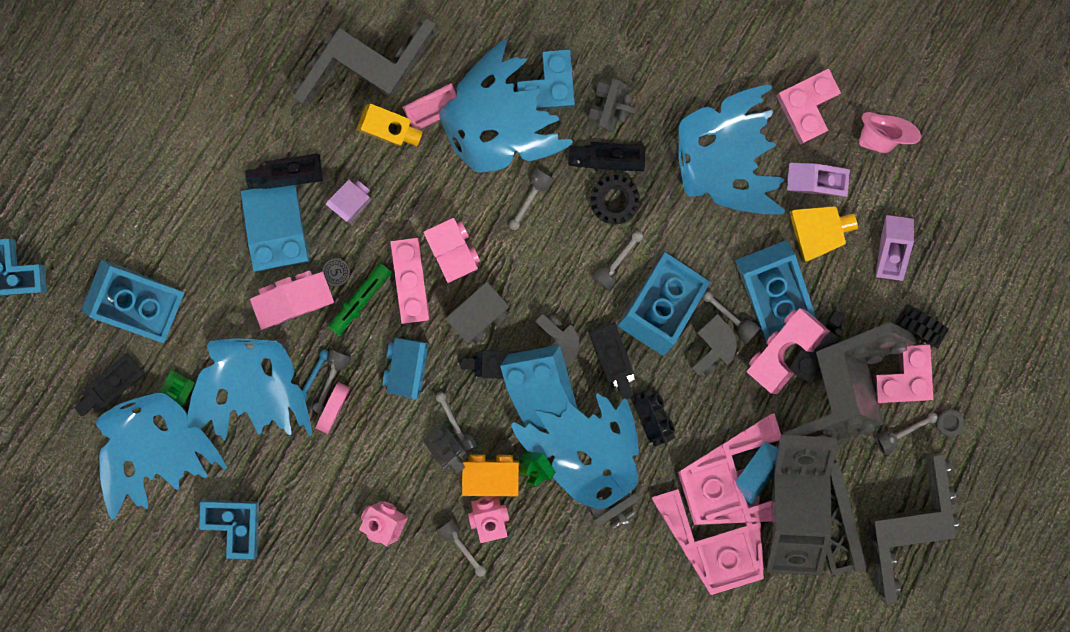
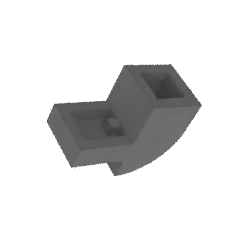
M542 313L535 322L555 339L550 346L560 345L567 369L573 363L579 351L578 334L571 324L562 332L559 329L562 325L560 321L551 313L547 317Z
M715 314L696 332L710 348L707 353L691 366L698 376L702 373L706 376L709 375L718 366L716 360L719 358L725 365H728L736 352V338L732 329L718 314Z

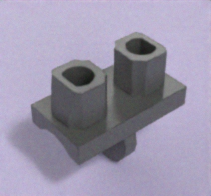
M612 79V82L599 81L596 95L606 98L604 108L592 106L588 119L597 123L599 127L606 131L614 133L618 121L625 123L627 114L636 115L637 109L630 107L632 96L626 95L628 85L617 79Z
M633 491L629 492L611 507L604 509L591 508L595 516L593 518L594 522L600 527L617 515L619 518L610 523L612 528L616 530L624 525L627 531L630 530L632 526L628 521L637 514L633 508L625 514L622 511L640 500Z

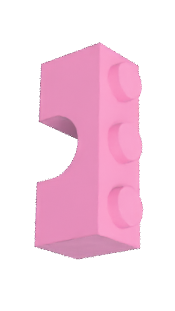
M412 238L390 241L401 322L406 324L430 320V313L423 275L420 239Z
M805 309L793 310L784 320L786 325L780 332H774L766 342L768 347L763 353L758 352L749 362L751 367L747 370V373L772 394H778L795 374L786 365L784 360L787 348L793 344H799L806 351L813 352L830 332L829 329Z

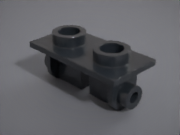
M654 387L644 393L633 396L635 400L633 405L640 420L650 417L651 422L644 424L643 428L649 442H653L654 447L668 443L676 438L674 424L670 418H667L663 409L664 401Z

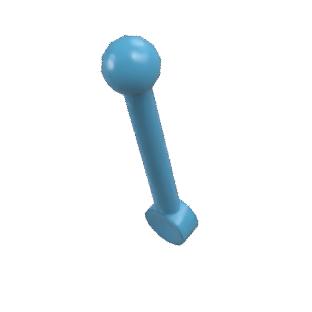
M328 350L320 352V359L302 389L305 400L308 397L307 391L322 364L328 359Z

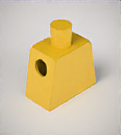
M373 104L365 105L356 131L396 146H401L403 141L418 146L423 131L409 126L411 119ZM390 123L397 126L395 134L389 132L388 127Z
M836 206L800 209L789 212L802 262L810 261L845 245L844 233L858 229L855 214L839 217Z

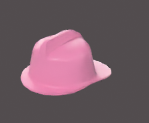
M866 112L862 115L864 127L859 139V144L862 147L880 153H888L899 143L915 144L921 139V133L918 128L905 119L895 116L878 115L871 112Z

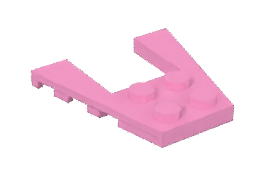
M775 413L763 418L678 472L694 525L772 521V501L748 508L746 499L736 484L738 474L732 455L760 447L764 442L770 444L779 441L781 432Z
M744 469L737 471L738 477ZM679 490L651 497L710 595L764 579L761 522H747L744 527L694 542ZM759 496L752 504L746 501L748 508L759 505Z

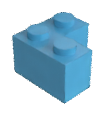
M570 50L542 52L544 80L517 82L518 92L541 89L540 94L536 98L538 103L536 110L538 111L574 108Z
M0 239V296L46 293L45 265L17 266L16 240Z
M203 500L200 502L199 530L227 531V559H255L258 556L259 501Z

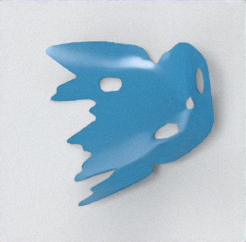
M506 39L488 51L470 69L456 88L457 98L450 100L440 110L439 118L453 150L473 171L479 173L508 167L515 151H518L522 159L533 161L560 152L573 143L571 139L559 140L557 133L549 135L535 134L536 131L558 121L559 117L549 115L547 111L536 110L538 105L536 98L540 94L541 89L514 92V84L505 83L506 79L527 60L526 58L514 57L501 62L507 44ZM494 75L495 83L489 88L481 86L482 81L486 77ZM459 130L464 131V139H462L460 134L458 133ZM486 130H495L499 133L494 139L485 143L479 138L481 133ZM453 137L459 142L462 152L455 146Z
M771 85L750 88L725 98L721 103L720 113L710 107H704L682 119L679 124V164L684 191L689 197L702 196L708 193L716 204L735 210L759 214L785 213L782 207L765 195V192L778 189L780 183L785 179L772 176H757L753 173V170L758 168L754 159L776 146L775 143L768 142L765 135L760 133V130L767 124V119L772 116L773 110L745 115L751 107L763 101L761 96L772 89ZM716 135L715 141L706 147L699 145L698 142L701 136ZM681 150L683 155V166L681 161ZM686 154L690 155L689 163H686ZM736 179H743L748 182L749 188L746 190L736 189L732 184Z
M223 339L210 341L207 344L209 356L214 361V364L202 369L198 375L188 409L189 428L196 426L201 429L212 420L215 434L220 435L223 441H225L228 433L230 413L235 410L238 416L244 412L248 413L258 435L262 433L263 427L269 425L272 420L275 421L279 428L284 429L288 435H292L289 407L295 414L299 426L304 425L308 435L312 436L310 418L302 390L298 385L291 383L294 376L293 364L280 343L256 339ZM252 344L254 348L248 349L245 345ZM263 358L270 359L272 376L265 374L261 366ZM219 389H225L228 392L225 404L218 405L216 402Z
M154 393L123 402L97 418V427L104 436L110 439L100 450L99 454L103 499L110 519L116 518L127 494H129L136 506H143L145 509H148V500L143 485L145 476L153 480L154 476L159 474L176 490H179V479L183 477L184 471H188L192 475L199 474L204 478L208 477L195 451L203 455L210 464L213 465L214 462H217L223 469H227L223 458L204 432L196 426L189 428L187 413L166 394ZM135 403L133 406L120 409L124 405ZM136 408H141L139 413L132 412ZM161 415L168 428L167 431L160 430L154 424V416ZM126 461H131L134 464L135 474L131 477H127L124 473L123 464Z
M596 393L602 413L601 418H598L595 414L587 418L569 402L566 403L567 410L562 412L561 417H557L552 413L536 411L537 416L541 419L549 434L539 431L530 423L525 428L515 422L511 424L516 437L528 452L544 453L546 458L554 456L552 467L556 473L553 478L574 500L595 509H604L631 492L638 483L637 468L632 458L634 455L638 456L639 453L638 438L633 415L625 398L617 410H615L606 397ZM610 422H617L620 434L614 433L611 430ZM578 451L585 452L591 457L590 465H584L580 461ZM609 469L612 474L603 476V471ZM604 487L612 488V494L609 498L605 500L597 499V493L600 489Z

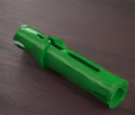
M379 262L378 266L351 298L341 304V310L327 326L338 336H341L355 317L358 319L361 316L360 311L393 273ZM375 279H377V281L372 285V287L367 291V293L361 298V296H362V295L365 293V291L370 287V285L375 281ZM357 301H359V302L357 303V305L351 310V308L354 306V304H355ZM350 311V313L346 316V318H345L344 320H342V319L344 318V316Z

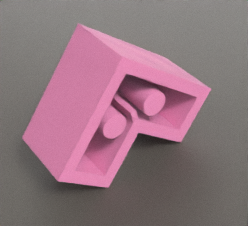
M829 69L776 95L800 145L828 131L817 106L841 94Z
M452 218L424 231V235L441 267L447 283H451L478 270L476 264L481 261L475 248L469 249L464 240L469 235L462 221L457 223Z
M306 271L296 275V281L292 282L291 277L275 282L276 288L272 284L259 289L260 295L251 298L250 301L261 330L334 303L324 273L320 272L312 275L311 271Z
M929 344L911 345L907 347L905 352L898 354L899 373L872 375L873 387L878 403L933 400L931 347Z

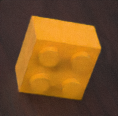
M469 454L468 459L463 460L465 468L462 470V496H518L519 460H513V455L498 454L496 459H486L485 454Z

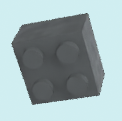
M486 282L445 319L467 344L471 341L477 344L488 334L485 328L492 322L497 326L509 315L506 312L509 306L491 285Z

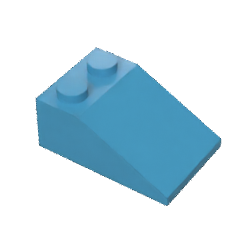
M296 185L241 191L253 271L261 272L311 262Z
M787 240L735 260L766 342L774 332H780L786 325L784 320L793 310L805 309L816 318L796 255Z
M664 252L617 327L664 356L675 345L708 288L710 281Z
M101 259L81 311L90 318L165 343L184 292Z
M397 337L394 343L389 342L387 359L392 360L390 370L385 369L382 384V386H387V393L411 399H418L421 396L429 346L428 342Z
M560 345L508 354L500 365L507 392L525 427L530 423L538 430L546 429L541 419L537 416L536 411L552 413L557 417H561L562 412L567 410V402L577 409Z

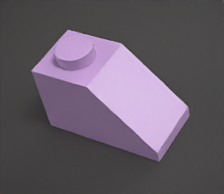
M790 163L787 190L847 197L850 169L821 164Z
M348 180L327 201L326 205L351 224L372 198L367 195L370 190L357 180L355 183H352Z
M886 215L880 240L876 277L904 280L914 243V219Z

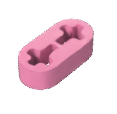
M340 382L336 384L315 429L326 434L330 432L351 387Z

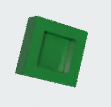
M172 369L159 393L166 394L181 407H184L196 382Z
M523 451L518 458L521 463L519 474L521 476H530L526 482L528 486H538L543 480H551L556 473L544 453Z

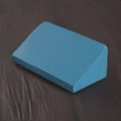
M768 442L762 444L736 480L739 490L750 504L754 503L773 475L778 448Z

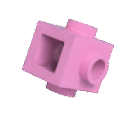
M484 496L476 501H471L473 512L468 513L471 529L477 528L480 543L507 537L505 522L509 521L506 504L500 505L498 496Z
M380 501L367 506L361 516L363 522L359 530L367 534L366 537L369 540L388 546L398 541L408 517L397 511L393 504Z

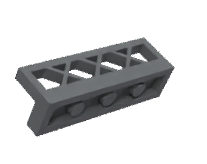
M835 460L830 476V486L833 492L831 498L835 500L836 508L831 515V523L833 521L842 526L843 534L838 543L830 539V542L836 546L832 551L829 543L826 554L832 576L852 570L858 572L867 569L840 464ZM837 512H838V515H839V518H840V522H839L838 520L834 519V517L836 516ZM844 539L846 541L847 548L841 545ZM841 548L849 553L851 564L836 568L834 556L838 549Z

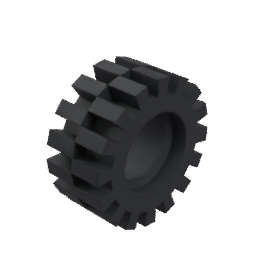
M622 175L603 177L595 184L591 192V209L595 216L604 223L611 225L623 224L630 220L639 208L640 194L637 190L638 188L633 184L632 180ZM611 189H618L625 195L626 202L620 210H610L604 203V196Z
M908 304L905 305L895 321L896 325L913 333L914 337L937 349L949 331L946 326L936 321L933 317Z

